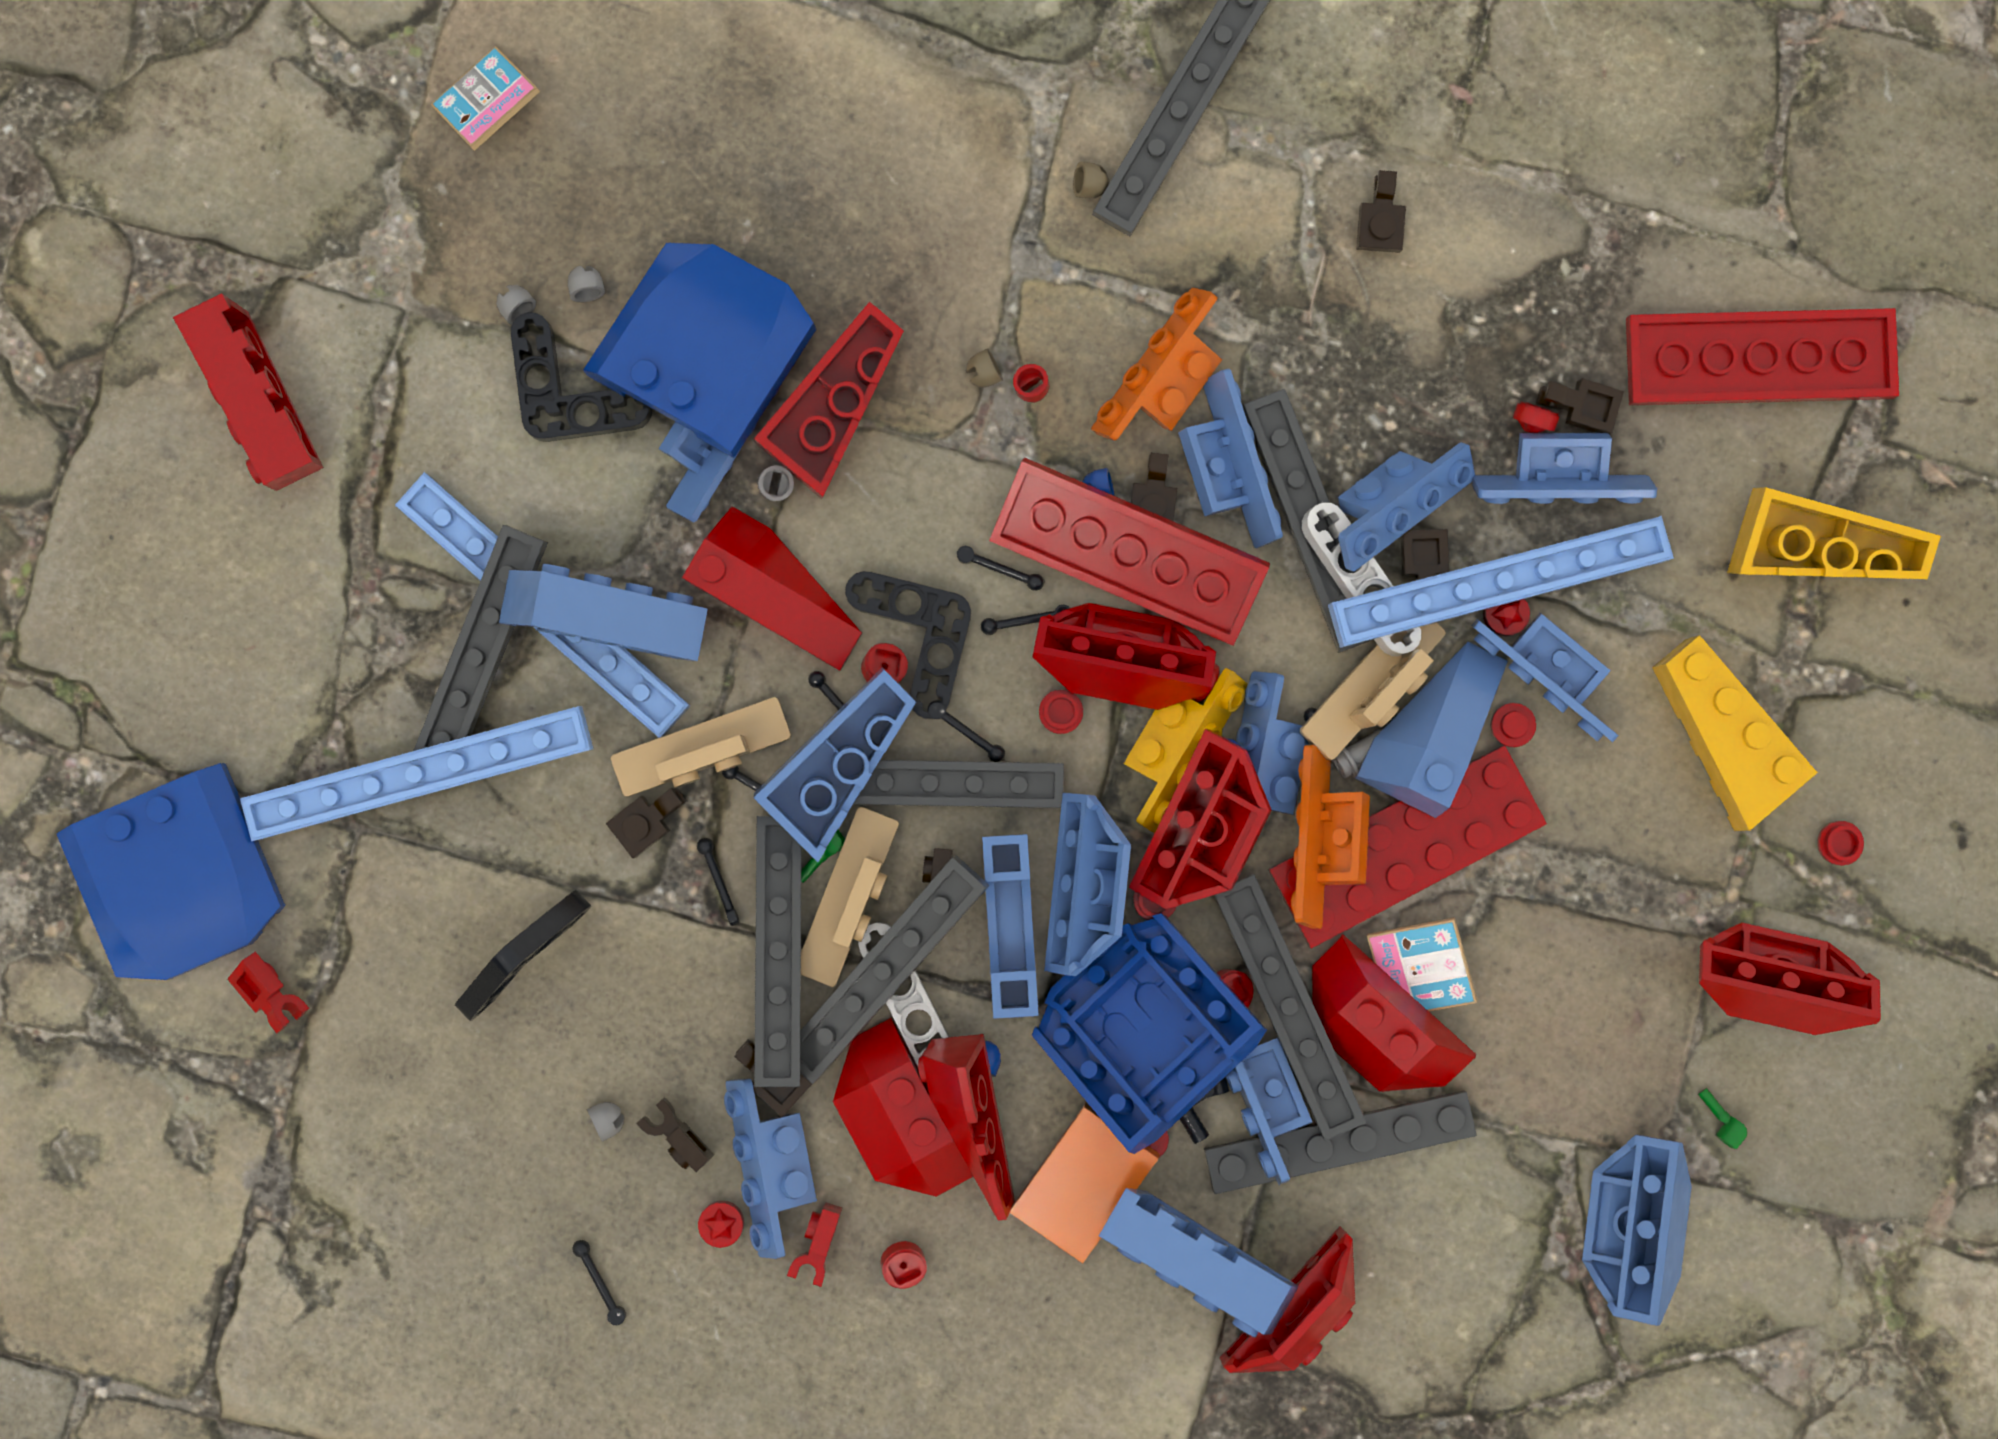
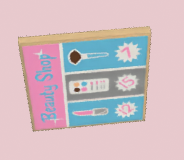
M495 46L439 96L431 106L475 151L540 91Z
M1455 917L1367 934L1374 962L1428 1011L1477 1003V996Z

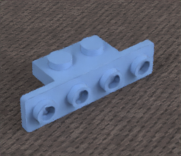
M1225 369L1209 377L1203 386L1214 421L1187 427L1178 432L1204 516L1241 507L1253 546L1259 548L1283 537L1279 512L1274 507L1267 486V474L1263 466H1261L1255 448L1254 432L1248 424L1243 410L1240 388L1234 381L1231 370Z
M675 421L660 445L659 450L688 470L666 506L674 513L694 523L709 505L710 498L725 474L731 469L735 458L697 438L692 430ZM756 425L754 426V428H753V430L751 431V433L749 434V436H750V435L753 433V431L755 430Z
M1519 433L1516 475H1475L1472 481V486L1477 496L1483 498L1486 502L1494 504L1507 503L1510 501V498H1527L1530 502L1539 504L1552 503L1554 498H1571L1575 502L1585 504L1596 503L1599 498H1616L1620 502L1633 504L1642 502L1643 498L1657 497V487L1647 475H1608L1612 438L1609 433Z
M1460 442L1432 464L1399 451L1338 497L1340 509L1344 513L1358 519L1338 536L1345 568L1353 572L1470 484L1473 481V477H1475L1470 446Z
M1538 614L1512 646H1509L1478 619L1471 625L1479 632L1474 638L1477 643L1493 656L1499 650L1509 656L1513 662L1508 668L1528 685L1534 678L1548 689L1543 697L1562 713L1570 707L1583 717L1577 725L1597 742L1603 735L1612 742L1619 736L1582 706V703L1611 670L1543 614Z
M1253 671L1245 691L1246 701L1236 742L1248 751L1272 811L1294 815L1300 785L1298 768L1301 759H1303L1304 746L1308 745V741L1300 734L1302 725L1276 719L1284 676L1277 673Z
M1276 1038L1258 1045L1226 1075V1079L1233 1094L1241 1092L1247 1107L1241 1110V1115L1250 1136L1258 1134L1264 1151L1258 1153V1157L1266 1177L1269 1179L1275 1176L1278 1185L1288 1182L1290 1177L1274 1138L1311 1124L1313 1121L1279 1039Z
M752 1080L726 1081L727 1092L724 1096L726 1111L733 1121L735 1131L733 1150L737 1160L741 1163L744 1178L741 1184V1192L744 1202L749 1207L752 1220L750 1239L753 1247L758 1251L759 1257L781 1258L785 1256V1250L777 1212L817 1201L800 1113H790L783 1115V1117L778 1116L760 1121Z

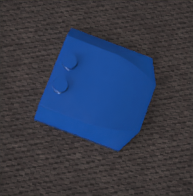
M666 243L583 371L588 377L622 396L627 394L692 430L697 438L735 458L817 329L790 286L780 279L715 244Z
M225 763L194 771L73 823L56 834L116 977L156 980L173 979L253 944L263 933L262 930L275 914L280 913L285 907L259 841L251 842L240 796Z
M1162 913L1153 915V919L1134 925L1129 923L1123 925L1122 936L1077 976L1064 975L1050 989L1045 1000L1047 1008L1039 1028L1035 1026L1032 1033L1037 1043L1126 1150L1132 1154L1157 1141L1257 1047L1267 1031L1174 924Z

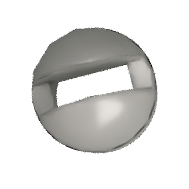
M577 266L570 272L568 276V290L572 301L589 302L605 294L602 277L599 271L592 266H587L585 270L582 266Z
M508 285L506 287L510 290L504 296L500 292L497 295V308L509 324H513L514 320L521 314L533 312L536 307V300L526 289L518 285Z
M774 465L767 467L760 473L757 485L759 492L764 498L770 501H781L791 494L794 488V479L785 467ZM773 472L781 474L777 484L776 495L768 493Z
M604 1102L587 1109L602 1142L621 1131L624 1125V1115L621 1114V1109L616 1104Z

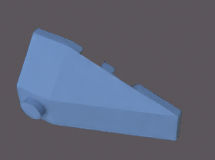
M1467 642L1373 739L1355 779L1434 818L1448 810L1468 768L1508 661L1497 655L1493 656L1488 651Z

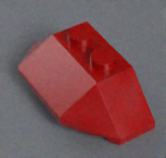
M1085 603L1065 609L1053 616L1049 614L1040 617L1032 658L1071 693L1160 710L1210 692L1216 651L1210 646H1204L1192 632L1172 619Z
M1210 729L1204 730L1128 888L1165 909L1233 889L1272 811L1246 749Z
M1741 922L1713 938L1710 937L1704 940L1700 945L1699 984L1728 1016L1812 1035L1873 1025L1881 1020L1880 980L1871 973L1866 974L1851 958L1827 941Z
M1344 934L1313 963V1005L1334 1051L1379 1092L1444 1087L1476 1058V1053Z
M892 1017L857 1035L850 1043L832 1102L874 1180L937 1197L972 1178L973 1175L930 1099L927 1083H922L918 1066Z
M1341 1226L1290 1280L1299 1287L1273 1333L1263 1335L1258 1332L1257 1336L1253 1337L1242 1332L1219 1357L1223 1367L1229 1373L1294 1371L1301 1363L1306 1366L1322 1350L1323 1345L1320 1342L1331 1330L1335 1333L1348 1323L1353 1315L1350 1309L1356 1304L1353 1239Z

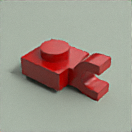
M256 951L243 959L227 979L255 1013L262 1009L267 1015L270 1026L276 1033L282 1031L289 1023L282 1010L289 1011L298 1020L309 1009L306 1003L299 997L292 994H281L280 990L284 985L278 979L275 969L269 963L264 962Z
M826 1202L821 1214L812 1212L805 1233V1238L812 1240L809 1252L801 1253L794 1258L787 1274L788 1277L796 1279L799 1268L804 1264H810L816 1271L813 1285L822 1286L826 1273L825 1260L842 1207Z

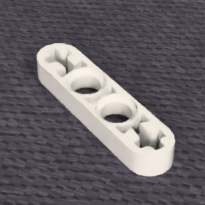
M1320 503L1305 513L1302 519L1303 534L1346 599L1363 595L1364 590L1368 586H1375L1380 590L1393 587L1374 557L1358 568L1355 573H1347L1340 568L1338 564V555L1341 552L1340 543L1329 551L1326 545L1334 541L1328 531L1318 532L1314 526L1319 521L1316 514L1321 518L1329 516L1333 522L1328 527L1334 539H1337L1339 534L1351 525L1344 512L1337 505ZM1417 627L1406 630L1408 634L1403 637L1406 645L1402 642L1394 644L1390 639V636L1393 634L1374 640L1384 653L1391 656H1401L1413 651L1419 645L1421 629Z
M881 922L868 926L862 942H858L863 958L870 952L866 945L872 940L870 932L877 930L880 935H885L892 926ZM915 970L910 975L912 980L910 990L903 995H893L886 1004L918 1066L919 1057L922 1056L927 1046L919 1052L915 1044L930 1040L937 1032L940 1033L942 1038H948L949 1036ZM917 1009L927 1012L932 1020L930 1030L922 1035L911 1033L906 1026V1017L910 1012Z

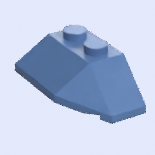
M1063 793L1044 967V971L1077 976L1122 936L1131 844L1095 795Z
M1635 1135L1627 1144L1613 1153L1593 1171L1582 1261L1597 1288L1608 1302L1607 1306L1613 1316L1659 1326L1681 1277L1692 1189L1682 1142Z

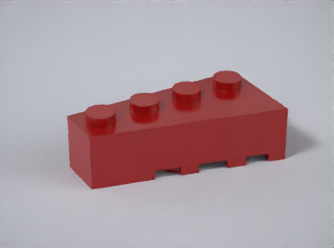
M221 293L174 316L173 319L203 372L214 399L222 407L228 419L226 423L231 435L239 445L242 444L249 457L246 460V466L257 484L263 483L264 486L278 491L323 469L324 467L249 312Z
M870 301L754 438V442L789 470L792 475L821 499L904 332L903 329Z

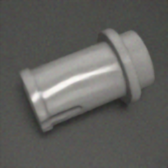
M1379 729L1374 730L1370 735L1344 748L1332 760L1337 771L1344 779L1349 776L1356 777L1373 739L1381 732Z

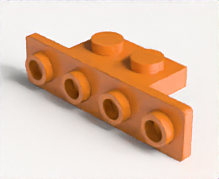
M1191 288L1177 300L1171 317L1162 328L1152 335L1146 352L1138 363L1127 370L1123 377V384L1113 398L1104 403L1098 411L1097 420L1091 428L1092 431L1099 436L1116 441L1139 409L1143 410L1162 428L1170 431L1173 430L1208 381V378L1222 361L1215 352L1193 334L1218 299L1212 292Z
M1305 745L1303 759H1301L1298 768L1302 787L1301 802L1296 809V819L1299 825V842L1294 851V865L1297 870L1296 890L1291 898V907L1296 923L1311 929H1321L1323 926L1325 885L1366 884L1370 795L1364 792L1329 793L1331 760H1327L1317 746Z

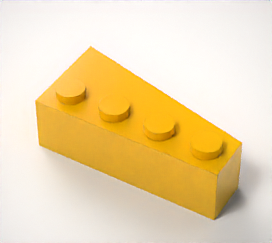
M1767 487L1753 488L1727 573L1928 579L1941 536Z
M1700 635L1685 639L1652 667L1677 718L1681 719L1691 739L1689 742L1696 756L1700 757L1711 779L1709 782L1716 796L1720 797L1729 815L1727 818L1734 831H1750L1818 773Z

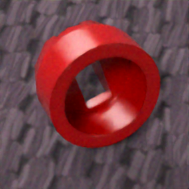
M1024 365L1016 371L1013 377L1016 394L1025 402L1035 403L1041 401L1049 391L1048 375L1039 365ZM1040 380H1042L1043 384L1039 385L1029 393L1025 392L1028 389L1032 388L1034 385H1036Z

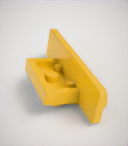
M1228 668L1223 670L1203 705L1189 699L1160 710L1155 709L1126 758L1124 765L1157 783L1136 819L1138 824L1155 834L1204 730L1210 729L1222 736V729L1230 715L1242 704L1248 684L1234 671Z

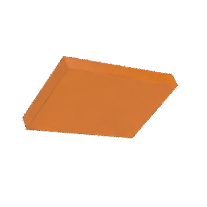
M1085 1103L1014 1202L1010 1214L1083 1264L1100 1241L1101 1237H1099V1234L1125 1189H1137L1158 1161L1160 1154L1149 1146L1135 1154L1128 1152L1091 1106Z

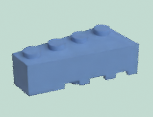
M543 564L541 571L509 570L499 619L501 624L538 627L537 631L570 637L580 636L585 641L613 646L622 645V648L680 660L698 661L708 609L692 605L694 597L667 592L666 599L652 596V587L633 583H626V588L623 590L610 587L611 578L585 573L584 580L570 578V569L550 564Z
M881 668L754 793V799L819 862L829 842L843 823L848 811L870 779L872 772L883 754L887 751L916 701Z
M1126 1188L1099 1234V1237L1118 1247L1117 1251L1125 1257L1139 1264L1143 1262L1156 1270L1155 1275L1176 1288H1179L1181 1285L1195 1293L1193 1299L1202 1306L1216 1313L1220 1308L1235 1317L1232 1324L1253 1337H1256L1258 1332L1263 1335L1273 1333L1299 1287L1146 1190Z

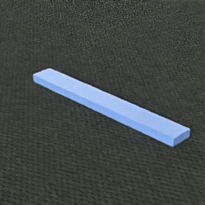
M424 472L395 506L481 581L498 536ZM538 631L658 738L663 737L690 707L684 699L627 649L622 648V645L613 646L585 641L580 636L570 637Z
M1662 516L1332 602L1328 604L1339 647L1342 648L1674 559Z
M577 706L240 798L252 842L593 750L594 748L583 707Z

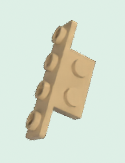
M1437 622L1421 626L1419 645L1413 651L1404 655H1388L1376 644L1300 728V734L1312 745L1317 746L1327 760H1333L1361 729L1376 725L1382 727L1388 723L1399 710V707L1395 705L1405 692L1409 695L1414 693L1428 677L1424 671L1434 661L1428 654L1446 634L1445 630ZM1407 631L1395 633L1390 636V639L1394 644L1402 642L1406 645L1403 637L1408 633Z
M773 697L613 754L611 762L623 795L629 797L671 781L674 788L692 783L700 779L699 771L715 766L717 773L742 764L741 756L789 740L791 732L779 699Z
M864 807L857 809L801 951L802 976L830 987H834L837 984L853 941L862 942L871 917L864 913L870 898L878 900L888 875L881 873V870L899 826L897 820Z

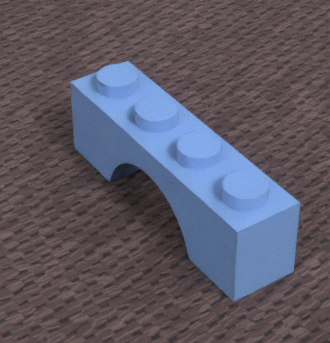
M1028 835L982 837L985 882L990 885L986 889L993 1019L1039 1016Z

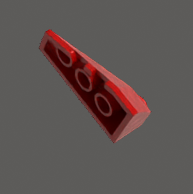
M733 506L703 540L682 576L689 584L841 671L862 635L858 627L777 535L766 525Z
M984 1034L931 1039L924 1053L919 1057L918 1069L922 1083H927L932 1103L997 1220H1007L1015 1199Z

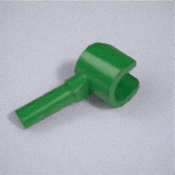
M837 829L819 862L812 857L801 869L802 883L829 857L841 851L845 839L839 829Z
M1705 1088L1698 1095L1715 1117L1723 1123L1715 1136L1730 1148L1737 1149L1747 1137V1128L1736 1118L1730 1116L1711 1092Z

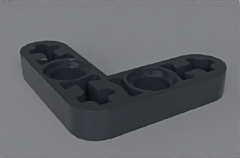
M532 312L521 314L514 320L511 326V341L521 418L524 429L534 439L542 442H551L632 431L643 428L649 422L652 416V408L634 399L638 405H643L642 410L636 411V419L629 420L625 413H614L611 415L615 422L608 424L609 413L604 401L611 400L610 406L613 409L623 408L627 406V399L633 398L627 394L622 396L613 390L562 396L552 326L543 316ZM534 323L539 330L543 331V335L536 337L537 350L541 354L547 352L548 356H531L523 360L524 354L532 355V348L530 342L521 336L522 333L528 332L529 324ZM535 366H544L550 373L548 384L540 389L529 387L526 381L528 371ZM585 403H593L599 409L597 422L589 427L579 425L575 418L578 407ZM561 406H567L566 417L571 427L570 429L564 430L565 424L562 421L548 423V431L542 432L539 426L533 424V420L540 418L541 410H545L552 417L564 416Z
M862 571L854 574L846 584L845 595L849 604L855 610L926 628L910 696L916 701L912 710L924 719H933L929 716L928 712L923 710V703L917 700L918 694L926 693L930 684V679H921L922 672L925 670L938 677L949 676L948 684L945 686L938 681L936 696L942 698V703L947 710L971 621L969 603L963 596L953 592L873 572ZM865 580L872 581V588L882 593H886V584L895 586L889 595V610H881L880 607L883 604V600L873 597L869 598L866 604L859 603V595L853 593L855 586L861 587ZM906 590L916 592L921 598V607L913 615H904L896 608L898 595ZM950 602L958 603V611L964 613L962 620H954L951 634H960L957 643L946 636H932L934 628L943 632L945 617L939 614V610L941 607L948 608ZM945 644L952 649L954 654L953 661L947 668L936 669L930 665L928 652L934 645Z
M577 890L571 892L505 945L476 977L455 1003V1006L469 1021L474 1020L495 1001L525 964L571 928L591 908V905Z

